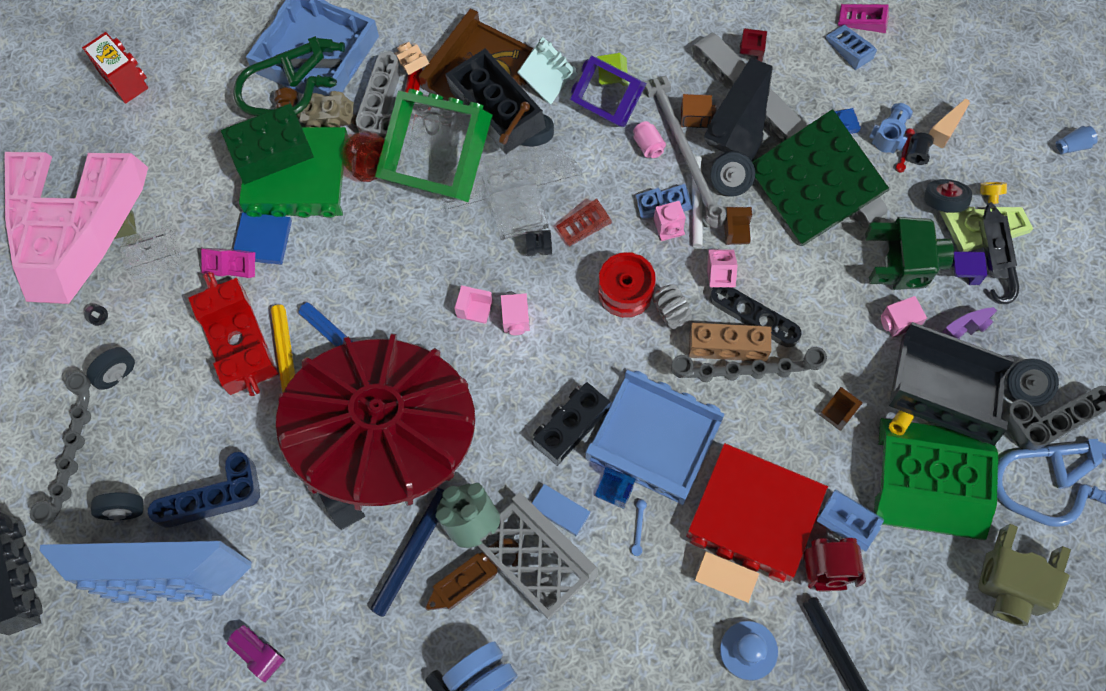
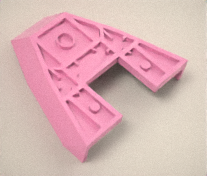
M5 152V222L12 266L26 302L69 304L103 259L142 192L148 166L132 153H88L76 198H41L52 156L46 152Z

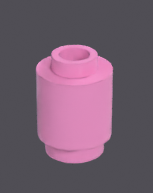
M644 121L634 128V140L646 158H657L664 152L666 143L653 124Z

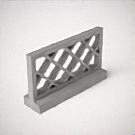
M519 492L512 498L513 503L500 514V529H497L494 534L491 531L488 533V535H500L499 548H487L483 543L477 547L549 620L587 583L591 584L598 577L597 567ZM514 513L520 519V529H504V521ZM504 535H519V548H503ZM523 535H536L539 538V548H523ZM542 542H543L548 548H542ZM493 553H499V559ZM503 553H519L518 567H506L502 563ZM522 553H538V567H522ZM542 553H554L558 557V567H542ZM562 562H563L567 567H561ZM512 572H518V576L516 577ZM522 572L538 573L537 586H524L521 583ZM541 573H558L557 586H541ZM561 573H574L580 580L572 587L561 586ZM531 592H537V598ZM541 592H557V602L547 609L540 602Z

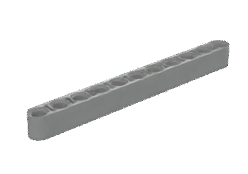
M710 33L692 46L694 56L700 58L699 61L711 74H715L714 77L727 90L731 89L746 63L715 33ZM770 88L764 127L774 138L777 136V141L781 144L808 125ZM878 197L851 216L857 222L860 221L862 227L867 228L871 222L877 221L887 213V206Z

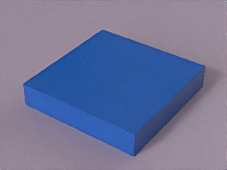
M242 213L233 250L255 252V262L282 265L292 223L291 218L274 217L264 214L261 217H250L246 213Z

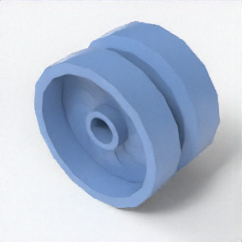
M494 641L467 655L442 677V680L449 691H460L465 687L467 688L463 691H503L517 679L518 675L510 663L495 667L501 661L503 652Z

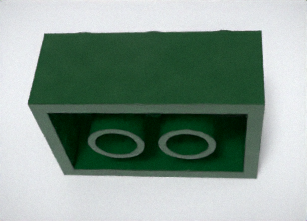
M291 103L221 130L233 163L244 185L314 158Z

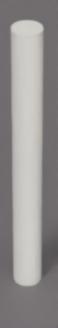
M695 156L698 166L702 172V158L699 156ZM692 176L693 247L701 248L703 247L702 196Z

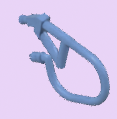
M1088 439L1084 443L1046 446L1038 450H1014L1006 453L998 461L997 498L1009 510L1041 524L1052 527L1071 524L1081 515L1087 497L1106 504V491L1100 490L1096 486L1091 487L1083 484L1079 487L1071 511L1061 517H1051L1013 501L1006 494L1002 483L1004 471L1012 461L1047 456L1051 457L1058 489L1069 488L1100 465L1103 458L1106 459V444L1098 441V439ZM1086 453L1088 459L1067 474L1062 455Z

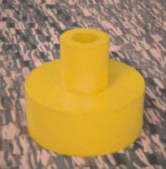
M984 182L980 184V194L988 195V203L998 204L999 195L1007 193L1006 182Z

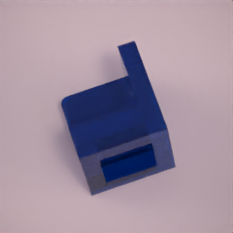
M605 467L595 496L625 509L636 479Z

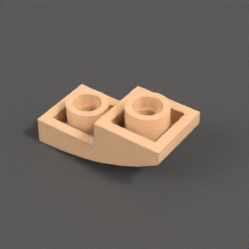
M409 41L397 47L398 51L394 53L408 75L429 64L426 56L421 53L416 43L410 44Z

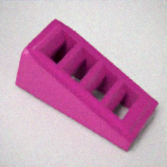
M841 4L838 26L846 25L848 28L886 33L889 4ZM848 12L852 13L851 19H847ZM857 14H861V19H856ZM866 16H871V19H866Z

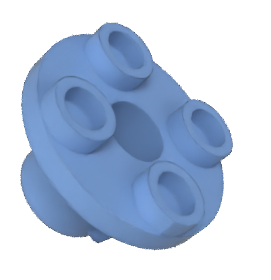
M743 621L733 625L725 632L720 643V657L724 666L732 675L742 680L754 681L765 677L773 670L778 659V646L774 636L766 627L756 622Z

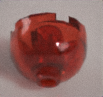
M368 131L353 134L348 138L342 149V161L346 170L361 182H370L377 179L375 175L385 139L376 133Z

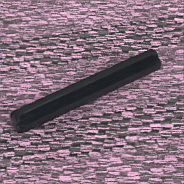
M812 597L806 600L803 606L849 691H869L819 599Z

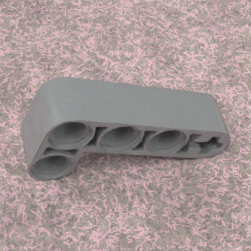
M383 52L377 57L356 117V124L361 138L367 142L383 145L391 115L387 114L401 73L398 59L392 52Z

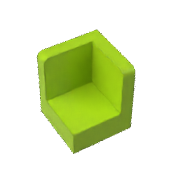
M614 53L597 56V58L628 73L627 58L623 54ZM598 66L599 83L601 85L620 83L623 86H628V81Z

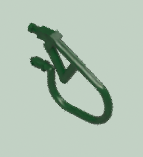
M314 36L308 39L309 43L250 65L239 74L235 81L233 97L236 105L243 112L252 116H258L274 110L256 108L245 103L242 98V89L249 76L282 63L289 85L296 87L324 58L323 52H344L345 43L333 42L332 39L316 38ZM313 52L312 56L295 72L291 60ZM309 76L301 101L293 107L295 114L301 113L308 106L315 85L317 87L332 88L337 85V80L329 76Z

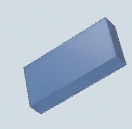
M545 484L532 502L549 521L574 536L578 535L590 515V511Z

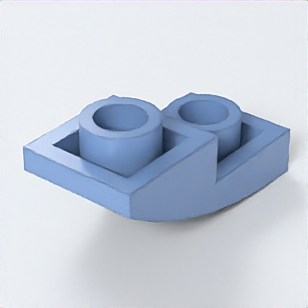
M685 184L664 191L656 188L636 195L642 219L654 217L655 207L680 201L683 212L692 209L688 189Z

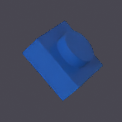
M853 108L835 112L850 134L860 131L861 127Z

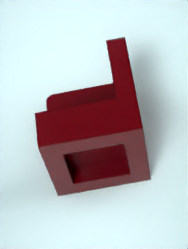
M744 28L740 42V54L755 55L757 60L762 62L766 47L767 31Z

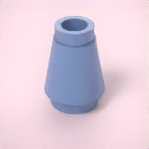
M1081 126L1056 141V147L1060 154L1091 149L1093 145L1097 144L1098 137L1092 126Z

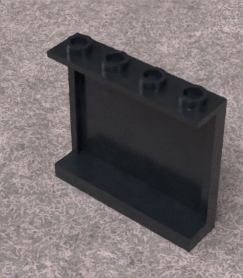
M912 322L901 339L889 407L995 446L1008 428V422L1002 420L1001 417L1006 372L1014 363V359Z

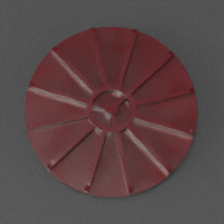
M391 333L389 340L369 339L351 342L349 336L344 337L343 345L334 347L314 359L306 357L302 361V368L294 375L284 392L280 394L276 414V433L279 447L286 463L295 475L308 486V490L313 494L318 492L328 498L353 504L355 510L359 511L362 510V506H386L402 502L409 506L413 504V499L430 492L445 481H450L470 449L475 430V408L466 379L462 378L449 363L440 357L438 349L433 348L429 351L414 344L397 341V334Z

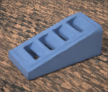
M846 25L836 29L825 38L855 70L873 60L877 49L871 43ZM842 33L845 34V36L841 39L836 38L838 35ZM848 39L850 40V42L847 44L843 43Z

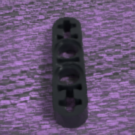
M733 287L712 288L710 301L716 308L747 326H762L759 319L763 316L770 317L773 321V326H771V339L784 347H793L799 342L802 332L796 323ZM722 292L727 293L726 298L722 300L717 299L718 294ZM733 297L737 298L734 301L733 307H730L729 305ZM739 304H747L751 308V312L743 315L738 312L737 306ZM778 323L782 324L778 332L775 333L774 331ZM793 331V337L786 339L785 332Z

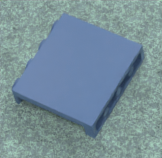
M627 370L625 379L593 443H590L586 451L585 459L684 505L725 414L720 412L721 410L717 406L712 404L704 405L696 401V398L688 393L683 392L680 394L672 390L671 386L659 381L656 383L649 380L640 371L632 372Z

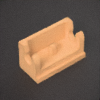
M705 551L695 581L749 603L759 573Z

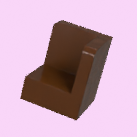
M726 207V220L724 223L726 245L750 244L752 207Z
M840 387L819 416L841 431L863 402Z

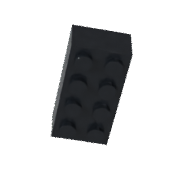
M486 48L446 73L450 92L457 99L463 101V105L469 106L470 102L483 105L482 110L492 114L487 134L505 154L546 128L543 110ZM528 102L530 109L524 112L509 135L507 143L505 145L499 143L500 136L506 132L518 114L521 103Z
M0 512V634L9 636L41 624L40 615L43 613V608L35 595L34 588L37 587V580L35 575L30 572L29 562H31L32 557L29 549L24 544L23 537L26 536L25 526L21 521Z

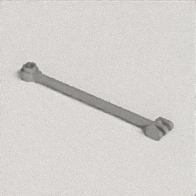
M667 76L661 77L662 85H660L658 78L652 79L654 87H651L649 81H645L647 83L645 86L648 98L657 97L706 205L707 224L717 228L718 215L713 213H719L720 226H722L726 220V211L714 201L667 98L666 93L671 92V85Z

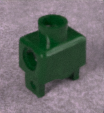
M897 217L895 223L871 222L865 233L866 241H888L889 252L885 256L886 267H875L869 276V284L893 285V290L924 289L930 285L939 269H950L954 258L953 242L951 239H936L935 223L932 219Z

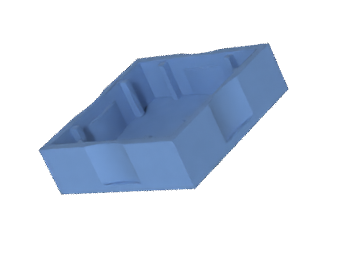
M285 0L272 24L261 34L246 58L249 65H253L309 43L308 39L314 36L316 38L332 39L333 42H344V52H323V59H342V63L338 68H313L296 87L289 85L284 69L274 65L255 73L287 88L294 89L301 94H304L309 76L333 77L337 80L336 86L329 88L324 86L317 87L315 85L313 93L330 96L331 91H344L377 41L379 34L376 22L369 17L347 8L337 7L325 0ZM313 52L297 58H310Z

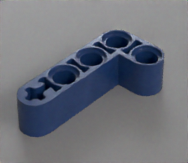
M234 452L230 454L225 461L227 481L158 498L148 507L149 518L158 525L168 528L255 505L260 498V487L255 463L245 453ZM242 462H246L245 468L240 472H236L237 466ZM246 487H250L249 494L244 498H240L241 491ZM223 494L222 501L214 505L215 497ZM196 501L195 508L187 512L188 505Z

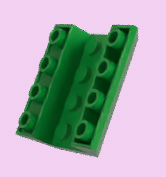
M881 418L878 445H883L881 490L875 496L874 513L884 519L882 525L987 540L997 508L998 451L996 446L945 427L913 422L910 423L903 435H897L889 429V424L893 419Z

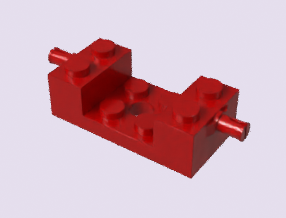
M208 272V275H203L208 288L203 292L188 297L196 320L203 327L216 361L213 365L221 386L229 395L247 388L249 396H255L254 392L256 394L260 393L257 386L258 383L279 375L242 284L237 277L222 284H217L214 273ZM236 334L243 335V340L240 344H230L232 336Z

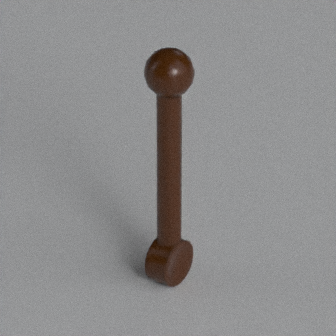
M528 102L521 103L518 114L506 132L500 136L499 143L503 145L507 143L509 135L524 112L530 109Z

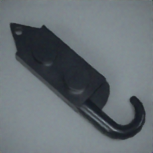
M990 202L986 206L982 221H979L988 272L990 271L991 275L995 278H1007L1009 294L1006 297H999L994 289L990 290V294L995 302L1007 305L1012 303L1019 294L1020 286L1016 271L1017 261L1008 217L1003 216L995 205Z

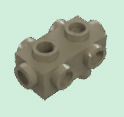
M331 91L330 96L313 93L308 106L298 114L300 122L305 124L306 127L357 125V115L353 114L354 102L339 91Z

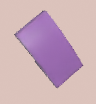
M991 307L968 313L949 324L942 333L960 339L966 332L970 335H973L977 330L984 332L993 323L990 318L997 310Z

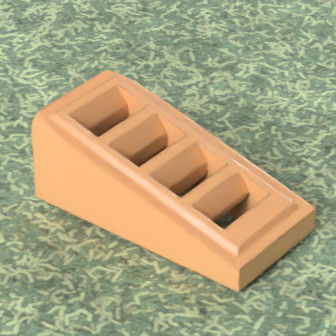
M965 98L932 127L929 134L934 138V145L940 148L945 147L969 106L970 100Z

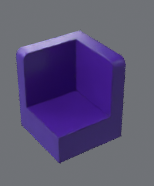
M954 252L952 263L954 276L968 277L969 285H980L987 277L985 252Z

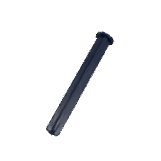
M439 487L435 488V491H437L371 606L370 610L380 617L386 615L438 523L436 518L437 507L445 491Z

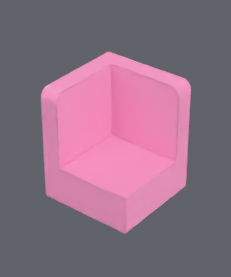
M461 285L455 305L457 318L487 323L493 303L492 293Z

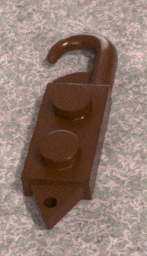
M504 538L503 548H519V543L511 538ZM499 540L487 548H499ZM483 552L477 553L432 586L434 590L425 609L430 611L448 608L450 611L495 578L498 568ZM515 553L516 558L512 563V567L518 566L519 553Z

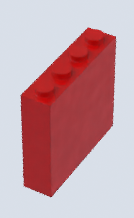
M724 443L686 537L691 539L690 543L696 547L705 549L708 546L717 550L716 554L724 559L732 560L733 557L742 561V566L755 572L761 569L768 572V577L774 581L784 583L786 580L790 582L795 577L828 486Z

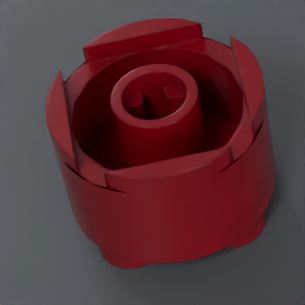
M844 538L840 542L830 543L828 539H816L812 541V547L803 552L807 583L810 589L815 585L816 591L819 592L847 590V584L855 582V587H859L866 583L861 548L856 538Z

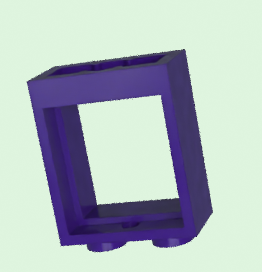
M591 55L590 59H587L582 66L581 72L583 73L580 80L576 81L571 89L572 96L570 100L618 126L625 127L647 83ZM597 66L630 82L614 115L582 98Z

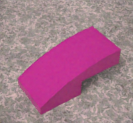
M202 248V274L213 272L216 276L255 277V252Z

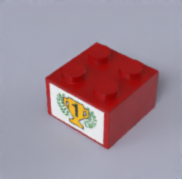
M104 32L82 47L98 73L125 104L148 89L144 81L147 79L146 75L139 67H136L139 64L130 52H123L126 49L117 37L112 39L107 32Z

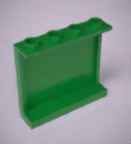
M302 127L314 158L245 185L242 181L239 205L243 212L250 217H261L262 214L274 217L299 216L302 218L310 216H323L326 218L343 216L340 206L345 150L349 148L350 141L346 127Z

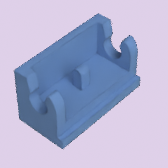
M835 489L821 510L817 522L843 538H856L860 548L866 552L879 533L884 519Z

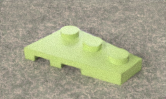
M968 207L966 210L957 213L940 211L959 252H969L983 247L979 221H982L985 209ZM996 207L1003 216L1008 217L1012 238L1028 234L1033 230L1022 207Z

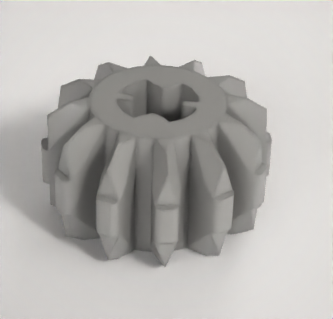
M669 284L653 293L652 299L656 310L669 328L681 327L692 319V311L689 308V304L677 286Z

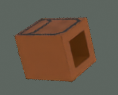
M683 94L681 127L708 128L716 113V105H712V95Z

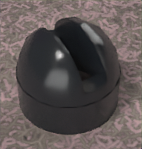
M92 304L86 308L84 317L90 324L100 326L106 322L108 311L98 304ZM93 311L100 314L98 318L91 315Z

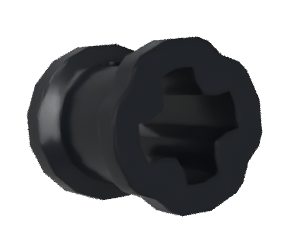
M915 133L911 137L913 145L911 151L907 154V160L917 165L928 164L930 160L929 148L933 145L934 138L927 133Z

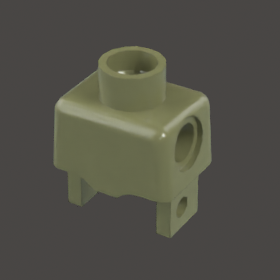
M1008 524L1000 529L994 549L986 553L978 588L982 593L996 599L992 612L994 616L1010 624L1027 626L1031 614L1040 616L1056 610L1059 606L1070 577L1069 574L1065 573V568L1071 549L1061 546L1053 550L1048 562L1044 557L1033 552L1028 554L1016 552L1011 548L1018 527Z

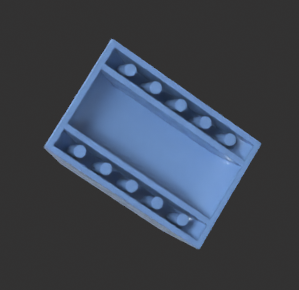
M221 541L40 545V552L64 580L76 584V589L89 590V594H98L100 598L111 599V602L128 603L129 598H139L140 602H156L157 597L167 598V601L182 602L185 597H195L196 601H212V596H222L251 568L252 564L251 561Z

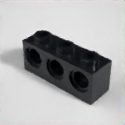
M588 382L582 387L577 386L570 393V400L564 406L559 405L553 411L552 419L546 425L544 423L541 424L533 434L534 446L556 466L569 455L610 409L611 401ZM585 399H590L595 404L590 408H586L581 405V402ZM567 418H573L577 421V424L573 427H567L563 422ZM550 437H556L560 441L556 446H548L545 443Z

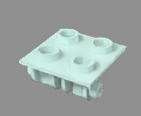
M541 37L517 73L546 102L552 104L567 80H573L577 76L576 68L566 61V57H562V53L560 51L557 52L553 48L550 41L548 42L544 37Z

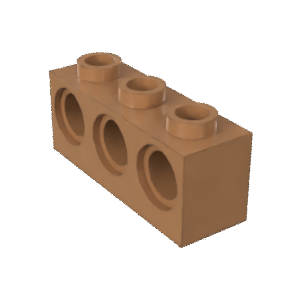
M692 323L689 333L690 358L743 361L763 360L767 362L770 356L771 327Z

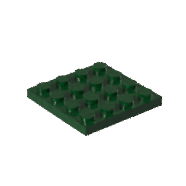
M833 109L752 162L755 168V178L802 246L889 191L886 182Z

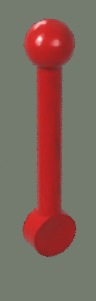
M908 128L905 131L907 140L903 147L900 162L895 167L899 173L904 172L906 169L904 163L911 137L915 134L912 128Z

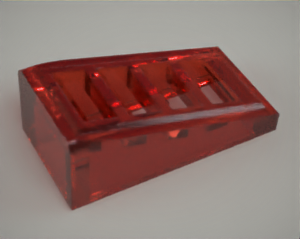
M595 199L556 227L570 247L613 222L598 199ZM594 212H597L600 216V219L597 221L592 215ZM587 216H588V218L590 219V221L592 222V224L589 225V226L587 225V223H586L585 220L583 219V218H585V217H587ZM577 221L583 226L584 229L582 231H579L575 225ZM568 226H571L576 234L575 236L571 237L566 229Z

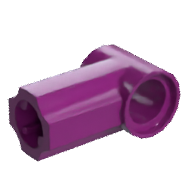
M245 625L236 629L226 643L247 663V668L265 683L286 660L281 654L278 655L276 653V649L268 643L265 644Z

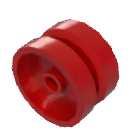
M633 252L618 253L603 263L599 272V299L602 306L610 314L621 318H632L642 314L650 306L656 284L655 271L651 263L643 256Z

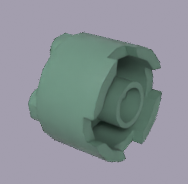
M480 483L465 484L458 487L450 486L443 492V498L437 507L436 518L449 538L458 547L471 548L482 544L480 539L487 536L490 531L492 534L496 532L500 524V514Z

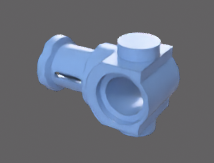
M895 103L891 107L890 117L884 119L880 126L877 124L874 126L869 138L874 139L872 144L878 150L893 154L896 150H902L907 140V137L903 136L906 131L905 123L913 115L911 108L903 103Z

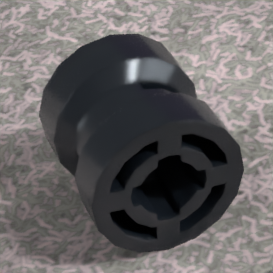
M543 230L541 233L525 232L527 257L535 256L537 253L552 255L551 230Z

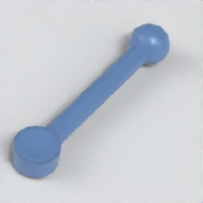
M642 499L636 503L638 508L635 545L631 550L634 556L642 554L640 542L643 511L647 507L646 501Z

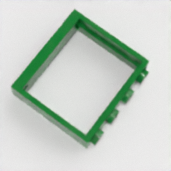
M409 89L408 93L398 91L375 177L469 202L492 114L482 110L483 105L470 102L469 106L463 105V101L449 97L448 101H444L442 96L429 93L428 97L423 96L422 92L414 89ZM414 103L471 116L452 186L396 172Z

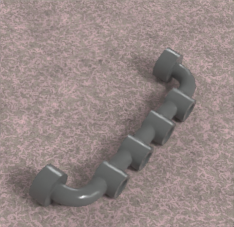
M811 347L807 350L803 361L792 362L788 358H783L778 363H765L763 360H756L753 364L745 365L731 361L726 366H713L710 363H704L700 367L693 368V361L689 356L678 355L672 361L671 370L678 378H699L702 382H710L713 377L725 376L726 379L734 381L738 379L739 375H751L755 379H761L765 374L777 373L778 376L786 378L791 372L821 369L827 361V354L820 347ZM784 365L788 367L789 370H783L781 366ZM755 367H760L762 372H757ZM728 369H735L737 373L732 374ZM708 370L711 374L705 375L702 371Z
M73 372L65 380L66 388L79 397L77 406L70 412V417L73 420L71 429L63 438V442L66 445L64 455L56 464L59 474L57 482L51 486L49 491L52 497L51 504L44 501L38 502L30 510L31 520L42 526L51 524L59 514L63 502L71 497L72 491L67 485L70 476L74 475L78 470V463L74 461L76 451L85 444V439L81 436L83 425L91 420V413L87 410L91 382L82 372ZM63 489V492L58 496L59 491Z

